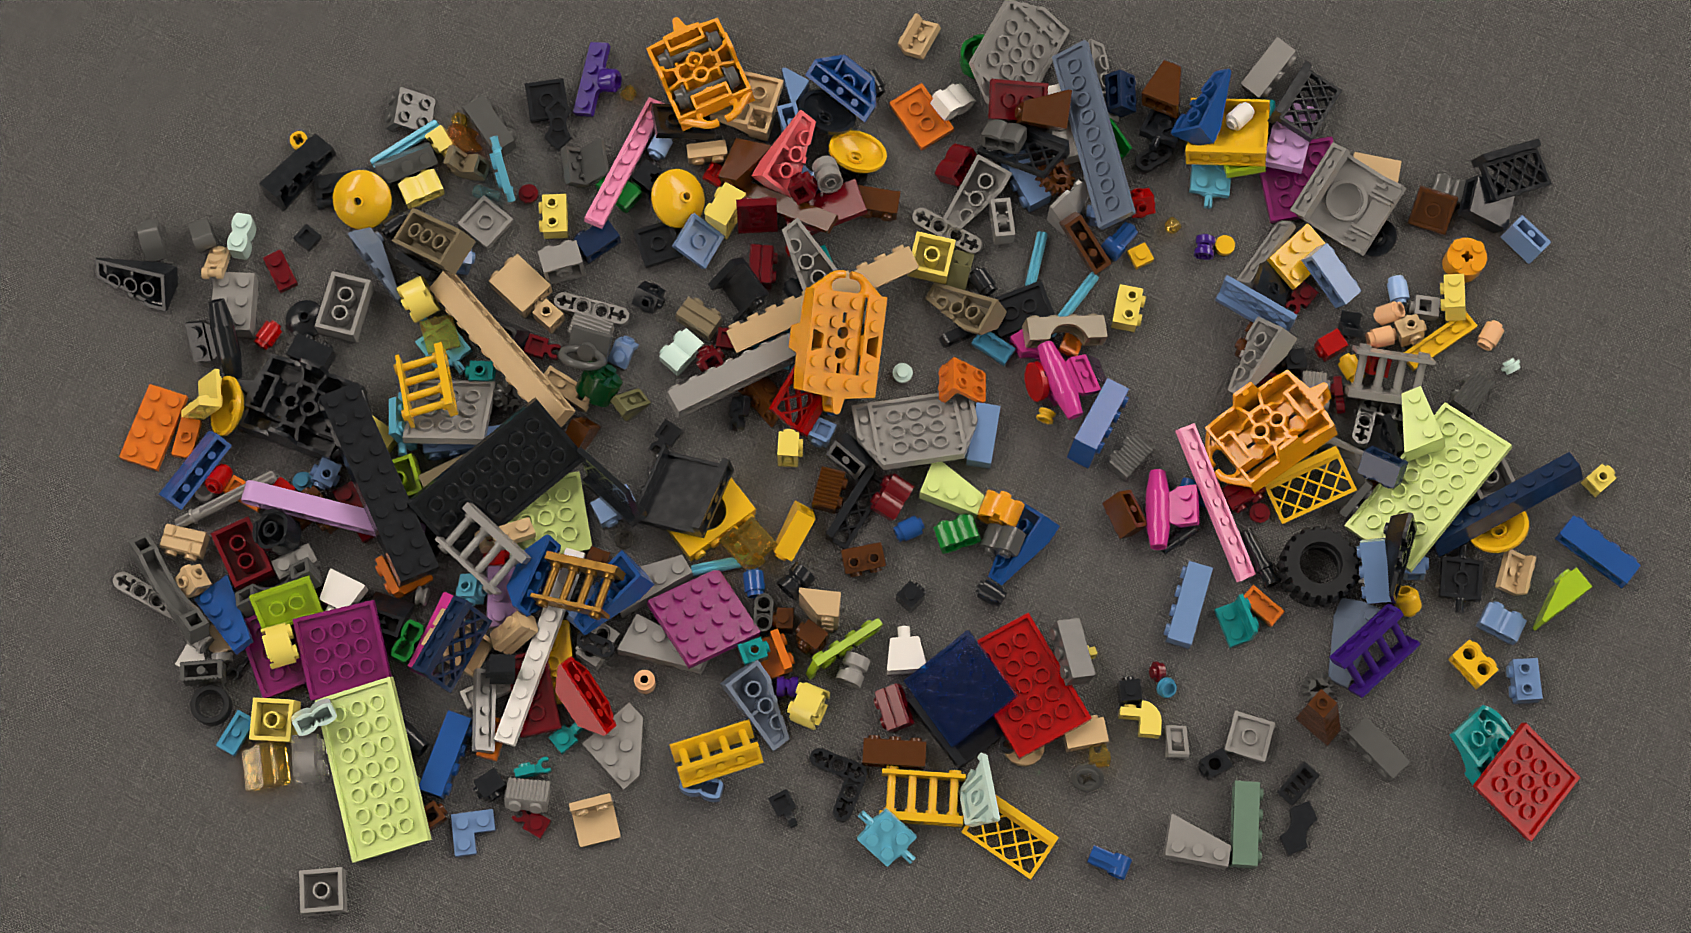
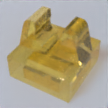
M1101 744L1100 753H1096L1094 747L1090 746L1088 765L1095 763L1096 767L1110 766L1111 755L1105 744Z

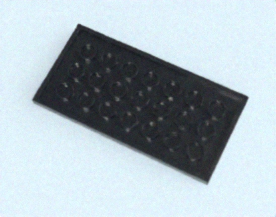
M535 397L411 497L407 503L436 536L444 537L445 539L466 517V512L462 508L467 502L473 503L497 526H502L511 521L582 463L576 451L579 448ZM476 521L475 523L472 522L452 546L461 553L474 539V534L480 530L481 526Z

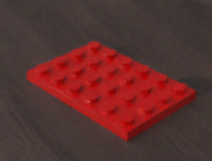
M1029 612L957 651L956 654L1019 760L1092 720L1072 685L1065 686L1064 679L1060 675V664Z

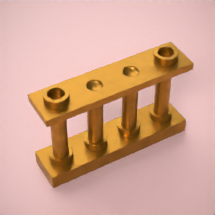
M547 551L545 559L551 563L550 566L552 568L542 594H530V597L536 601V605L543 608L552 606L583 613L596 620L601 618L609 619L610 615L602 609L611 583L615 579L623 581L626 573L615 565ZM562 568L568 569L569 573L559 599L550 597L559 570H562ZM584 572L586 578L577 602L567 601L576 575ZM597 575L602 576L604 580L595 605H585L594 578H597Z

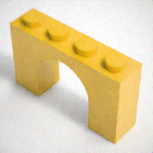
M730 478L721 499L726 509V516L718 527L707 530L704 538L667 530L690 561L694 559L699 560L706 554V550L710 547H717L721 544V539L727 535L732 536L739 530L738 527L743 523L748 524L755 518L756 508L732 478Z

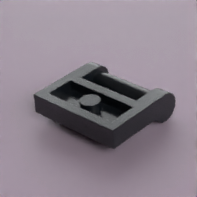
M352 171L314 176L318 210H324L325 207L333 206V198L324 199L323 197L333 195L337 182L344 175Z

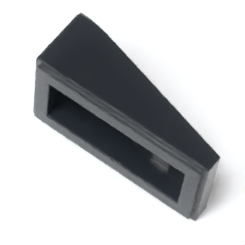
M1303 761L1279 788L1277 793L1293 806L1320 774ZM1303 769L1312 776L1310 780L1301 772ZM1297 775L1300 776L1306 784L1302 785L1295 777ZM1292 781L1301 789L1299 792L1290 785ZM1286 787L1296 795L1294 798L1284 791Z

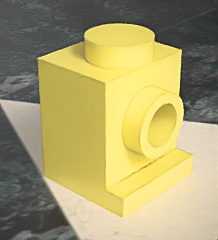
M442 125L425 135L426 139L432 143L431 146L437 154L441 153L444 158L449 145L456 146L448 131Z
M1601 464L1581 484L1594 497H1597L1616 479L1614 476L1615 471L1609 465L1604 466Z

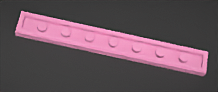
M650 97L648 98L591 204L584 222L603 229L655 130L651 113L652 103H665Z
M1195 423L1176 430L1175 432L1236 582L1256 575Z

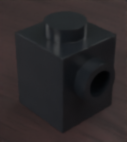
M1304 348L1291 349L1287 356L1279 363L1280 369H1283V372L1288 369L1293 375H1301L1303 371H1306L1308 366Z
M910 580L896 594V601L911 614L924 601L925 590L919 583L916 582L914 584Z
M1133 676L1121 678L1122 681H1119L1117 684L1119 706L1140 704L1143 699L1140 678L1134 679Z
M495 767L473 781L476 785L473 790L479 799L484 797L486 802L498 799L502 795L501 792L507 787Z

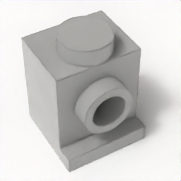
M1416 295L1413 301L1409 303L1408 312L1412 313V315L1417 313L1420 320L1423 319L1435 323L1439 317L1440 298Z

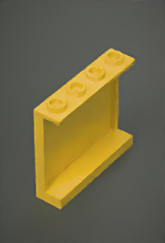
M1226 99L1222 125L1217 139L1212 144L1201 146L1187 141L1185 150L1186 164L1266 166L1270 100ZM1243 102L1249 103L1255 112L1253 118L1238 131L1230 129L1226 124V115L1238 104Z

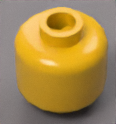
M1401 586L1397 602L1394 606L1401 609L1406 617L1416 615L1422 608L1419 592L1410 586Z

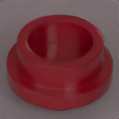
M525 184L519 189V198L522 202L533 203L537 200L539 193L534 185Z
M1256 503L1251 507L1249 515L1254 522L1264 523L1270 516V510L1265 504Z
M1158 661L1152 662V665L1149 667V675L1155 682H1159L1166 677L1165 665Z

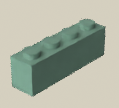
M1235 780L1232 783L1229 867L1255 869L1258 863H1261L1262 852L1258 851V842H1262V830H1259V822H1262L1263 809H1259L1260 801H1263V788H1260V782Z

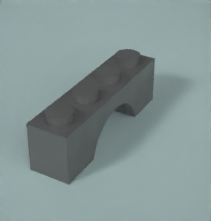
M306 557L289 565L290 574L280 584L282 585L309 575L316 589L322 586L320 571ZM251 584L235 592L237 608L246 618L256 615L249 596L273 587H260Z

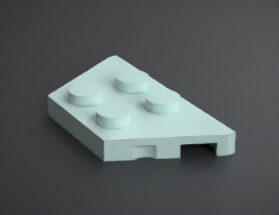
M980 753L977 757L980 762L976 770H970L966 781L959 790L965 825L970 827L1000 820L988 755Z

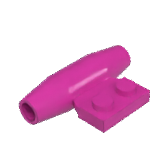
M1052 341L1041 343L1037 347L1045 370L1044 374L1048 377L1053 396L1068 420L1076 419L1083 415L1079 395L1087 396L1101 391L1086 354L1070 357L1065 362Z
M1154 469L1149 472L1146 489V527L1151 549L1164 550L1167 548L1171 524L1178 527L1199 525L1198 486L1196 484L1179 486L1170 492L1166 472L1162 469Z

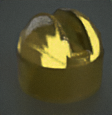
M628 84L622 90L620 96L626 101H633L634 97L637 96V91L631 84Z
M462 112L455 113L451 118L454 128L463 129L467 126V117ZM457 117H460V124H457Z
M1172 216L1165 222V230L1170 234H1175L1182 228L1179 221Z

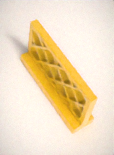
M1337 446L1295 464L1265 485L1282 524L1357 491ZM1336 459L1339 460L1341 465L1339 474L1327 470L1329 463ZM1326 464L1325 469L1319 468L1320 466ZM1312 470L1324 471L1320 483L1308 479ZM1342 470L1344 471L1346 477L1341 476ZM1308 472L1306 478L1301 476ZM1326 473L1337 476L1334 488L1322 484ZM1298 477L1305 480L1301 491L1290 488L1292 479ZM1339 478L1348 480L1351 489L1344 492L1336 489ZM1289 481L1288 486L1282 485L1283 483ZM1307 481L1319 485L1315 496L1304 493ZM1277 486L1286 488L1282 500L1274 497L1271 491L1272 488ZM1321 486L1332 490L1329 499L1317 498ZM1288 490L1300 493L1296 505L1285 501ZM1335 491L1340 493L1336 496H1333ZM1302 495L1313 498L1311 507L1306 509L1298 506ZM1276 500L1281 502L1280 507L1278 506ZM1316 500L1321 501L1320 503L1314 505ZM1284 503L1295 507L1293 514L1285 519L1281 512ZM1297 508L1303 510V511H1300V512L1296 513Z
M996 795L998 810L1003 814L1000 818H1009L1012 829L1000 831L999 824L996 822L997 832L985 834L984 825H981L982 835H972L967 831L970 827L965 825L961 832L1029 879H1032L1059 837ZM1014 823H1016L1020 827L1014 828ZM1025 829L1028 831L1029 841L1017 843L1015 830ZM1013 831L1015 843L1003 846L1000 833ZM998 834L1000 846L991 848L987 845L986 836ZM1031 834L1038 839L1032 840ZM979 837H984V842L981 841V840L978 839V838H979ZM1042 841L1048 845L1044 853L1035 855L1033 842ZM1030 843L1032 855L1020 858L1018 845ZM1016 846L1018 858L1009 860L1005 857L1003 848ZM1001 848L1002 854L997 852L995 849ZM1041 856L1039 861L1036 863L1035 857ZM1033 858L1035 867L1031 873L1022 868L1021 860ZM1018 860L1019 866L1013 863L1012 861Z

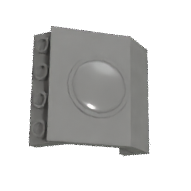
M1333 142L1290 211L1349 250L1364 256L1406 188L1381 175L1350 155L1351 152L1348 149Z

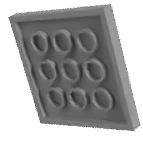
M428 380L415 384L413 392L437 386L441 381ZM452 380L458 415L450 417L447 409L443 410L442 408L415 416V428H411L408 421H406L402 437L403 443L477 445L487 435L496 382ZM439 393L411 401L412 409L441 401L440 398H443V394Z

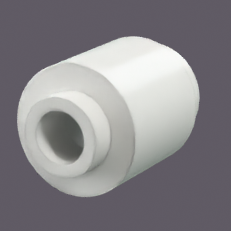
M1247 102L1238 104L1226 115L1227 126L1232 130H1240L1253 118L1255 113L1253 107Z

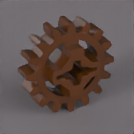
M1062 159L1045 179L1037 176L1035 180L1041 182L1039 187L1044 186L1046 193L1051 191L1052 196L1057 193L1060 197L1067 189L1069 191L1072 189L1076 178L1072 176L1074 171L1068 169L1070 165H1065ZM1038 166L1036 169L1044 171L1047 166Z

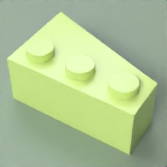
M1421 386L1401 393L1404 451L1407 461L1409 462L1446 447L1444 437Z
M936 462L931 463L921 488L919 499L958 514H972L974 520H976L984 495L945 463Z

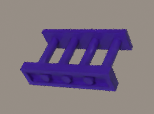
M1388 603L1329 656L1332 663L1348 670L1354 680V683L1348 690L1360 698L1368 694L1372 688L1421 645L1419 641L1407 635L1405 636L1398 625V620L1404 616L1401 609ZM1390 628L1399 641L1391 650L1382 636ZM1375 641L1384 654L1376 663L1368 651V648ZM1360 655H1362L1369 667V670L1362 676H1360L1353 664V661Z

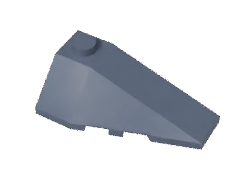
M371 227L349 232L348 236L354 249L401 307L402 299L396 289L397 284L382 243L384 239L378 231L374 233Z
M1341 598L1333 616L1330 655L1381 609L1363 601ZM1360 655L1356 660L1353 661V664L1356 668L1362 658V655ZM1329 658L1328 677H1331L1334 683L1347 688L1352 679L1347 669L1335 665Z
M755 660L734 672L721 682L720 685L746 719L750 720L751 725L770 749L775 751L790 738L777 703V697L774 694L771 678L761 663Z

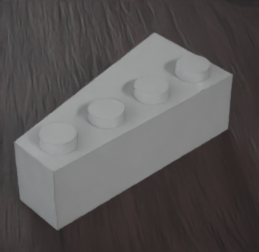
M636 614L617 648L618 654L622 656H630L643 661L647 660L698 674L702 673L708 662L707 660L688 669L662 627L639 614Z

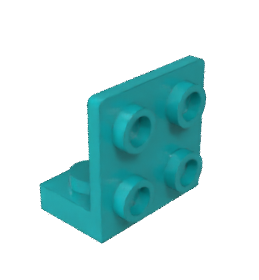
M1243 593L1238 595L1233 603L1214 610L1229 648L1253 640L1258 633L1259 623L1256 617H1252L1250 601L1248 598H1244Z

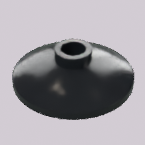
M1385 221L1366 251V255L1380 257L1392 250L1397 240V231L1391 222Z
M311 300L299 301L292 305L286 315L288 330L294 336L297 333L303 336L304 334H309L312 337L318 335L315 323L321 306ZM307 314V319H301L302 315Z

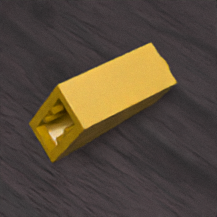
M796 500L794 501L773 546L777 558L783 561L787 559L793 561L816 520L813 509Z

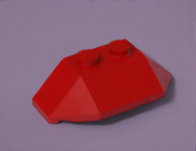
M572 656L558 665L555 692L570 713L571 718L578 727L603 736L608 734L617 726L616 721L613 720L610 702L589 670L580 662L575 661Z

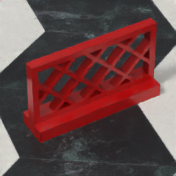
M837 364L836 373H839V364ZM794 365L770 405L769 410L791 427L792 430L799 432V435L808 437L809 432L823 411L822 395L806 391L801 392L798 389H795L796 394L789 395V387L791 384H794ZM808 395L807 403L805 406H802L801 396ZM796 397L797 408L791 409L790 399ZM785 400L786 411L781 412L777 407L781 401ZM798 412V418L793 423L791 413Z

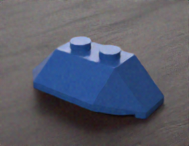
M845 54L815 59L805 76L864 122L868 120L876 108L875 77Z
M550 535L543 536L524 550L532 559L528 564L519 563L516 565L506 586L513 607L526 617L542 609V607L536 605V601L530 597V594L536 593L541 595L552 568L550 566L551 563L545 559L546 552L559 553L561 550V545Z

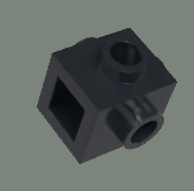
M644 280L637 287L632 304L641 308L646 313L653 314L657 309L663 307L666 300L663 298L666 290L660 288L655 283Z

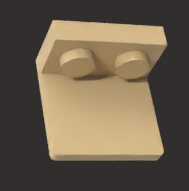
M610 793L569 803L581 848L621 837Z

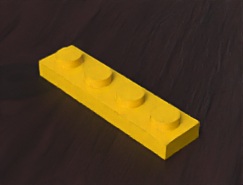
M1466 312V320L1449 321L1404 353L1418 355L1419 352H1425L1434 358L1476 329L1477 324ZM1407 361L1411 370L1415 371L1418 363Z

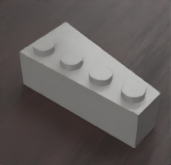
M683 555L641 566L655 585L641 599L621 611L619 614L622 618L645 606L648 600L674 589L693 578V572Z

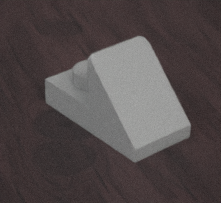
M1166 725L1165 758H1189L1187 726Z

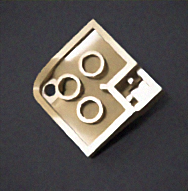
M744 71L755 101L746 104L738 117L728 123L724 115L733 110V105L710 114V120L718 119L720 123L739 129L748 134L749 137L768 141L784 81Z

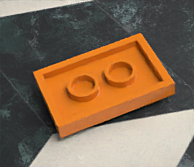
M922 83L889 102V106L921 151L954 132V127L950 121H944L930 104L933 98Z

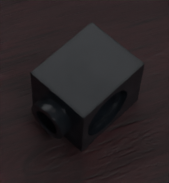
M1223 747L1205 756L1198 762L1200 765L1198 769L1201 775L1207 777L1208 781L1230 770L1233 766ZM1209 761H1216L1219 765V769H1211L1209 767Z

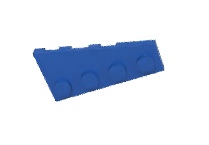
M226 574L194 600L237 655L252 644L253 639L242 612L236 606L235 590L229 575Z

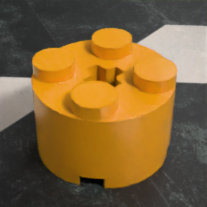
M1472 238L1454 240L1442 260L1445 273L1464 274V283L1475 279L1487 262L1484 244Z
M987 490L977 517L987 525L994 523L1002 526L1016 527L1025 504L1011 499L1012 495L1008 492L1000 491V494L993 490Z

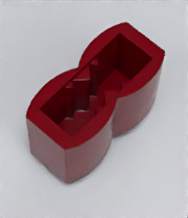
M954 143L948 149L945 159L936 167V177L942 183L960 186L977 157V153L972 147Z
M895 473L889 476L886 475L880 484L882 486L880 492H876L870 501L872 503L870 509L889 521L895 520L914 488L912 484Z

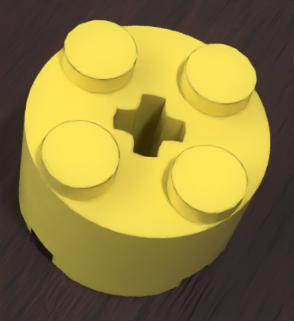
M423 276L416 277L396 288L400 297L404 298L401 300V303L405 310L411 311L410 316L414 323L440 310L439 303L433 297L429 289L430 286Z
M284 622L261 629V633L266 634L262 636L267 657L270 659V662H274L270 664L271 669L296 663V659H299L300 656L296 644L292 645L291 639H294V634L290 624L286 625Z
M800 682L796 689L797 696L795 701L790 702L787 712L790 713V721L815 730V725L819 726L828 705L825 704V699H830V692L810 683Z

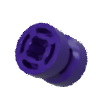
M1208 234L1197 235L1195 241L1197 248L1194 250V257L1202 260L1213 259V246H1215L1216 238Z
M777 676V697H784L785 695L796 697L798 677L786 679L784 676Z

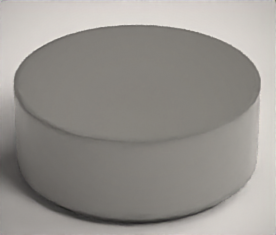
M204 481L194 495L200 502L207 503L215 498L216 493L208 491Z
M213 653L212 660L222 659L225 663L233 661V653Z

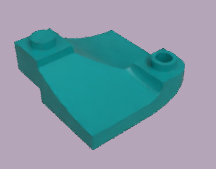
M1485 705L1475 708L1468 714L1469 717L1449 734L1462 756L1466 768L1464 774L1472 785H1474L1514 733L1506 720L1497 711Z

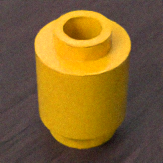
M1347 353L1339 358L1340 362L1337 365L1346 380L1352 383L1354 382L1358 359L1355 354L1350 355Z

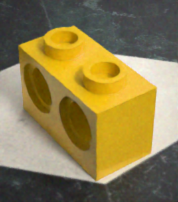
M1470 639L1448 658L1476 690L1499 670L1496 667L1495 661L1490 657H1486L1480 645L1472 642ZM1463 651L1469 652L1472 659H1466L1463 656ZM1479 666L1486 670V675H1481L1478 672Z

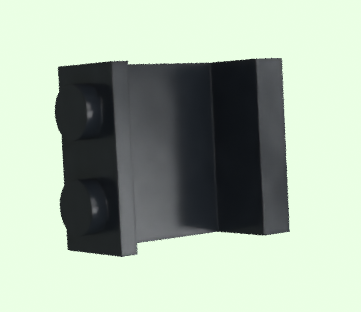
M743 257L730 259L708 283L712 290L722 288L739 311L732 318L734 322L739 320L746 321L747 317L752 315L755 309L765 303L764 300L769 295Z

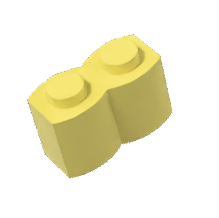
M424 169L417 176H407L398 183L399 190L408 209L418 207L427 201L434 200L445 194L435 169Z

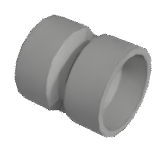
M822 156L816 159L812 164V170L819 189L824 193L838 191L843 185V178L836 159L831 156Z
M846 651L842 661L844 667L839 668L835 679L844 685L860 689L864 680L862 674L867 672L871 661L858 653Z

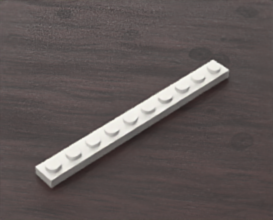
M566 548L564 552L565 555L586 559L587 556L583 552ZM562 568V570H559L550 597L559 599L569 573L568 569ZM580 573L576 575L567 601L571 599ZM552 606L543 608L537 623L538 632L531 639L494 737L495 741L513 747L516 746L564 618L565 609Z

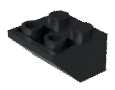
M376 591L369 601L375 600L382 635L385 638L397 641L401 638L403 626L411 617L415 603Z

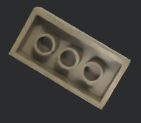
M412 208L392 240L393 243L405 252L453 275L457 273L476 242L462 230L415 208Z

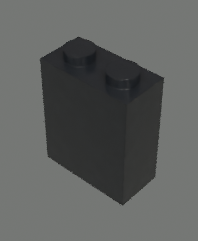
M1478 175L1466 179L1458 215L1495 234L1507 230L1510 224L1509 219L1514 206L1515 196L1492 202L1483 177ZM1495 186L1497 195H1501L1502 189Z

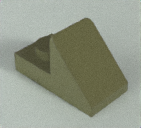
M955 249L946 283L947 286L966 290L974 254Z
M639 388L615 395L611 399L615 409L625 421H629L651 404Z

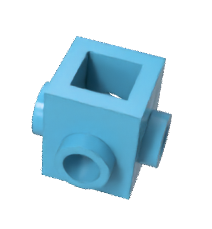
M460 574L459 583L456 587L457 597L468 600L472 603V606H475V604H484L487 592L483 590V584L472 574Z

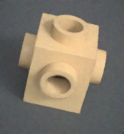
M1417 313L1406 315L1400 320L1394 321V329L1396 330L1397 339L1401 347L1418 344L1424 339V332L1427 330L1423 319H1419Z
M201 564L183 566L180 569V573L174 578L187 598L199 596L212 584Z

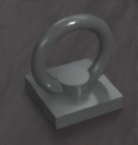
M573 325L569 345L559 350L558 357L564 364L576 369H600L607 365L612 335Z

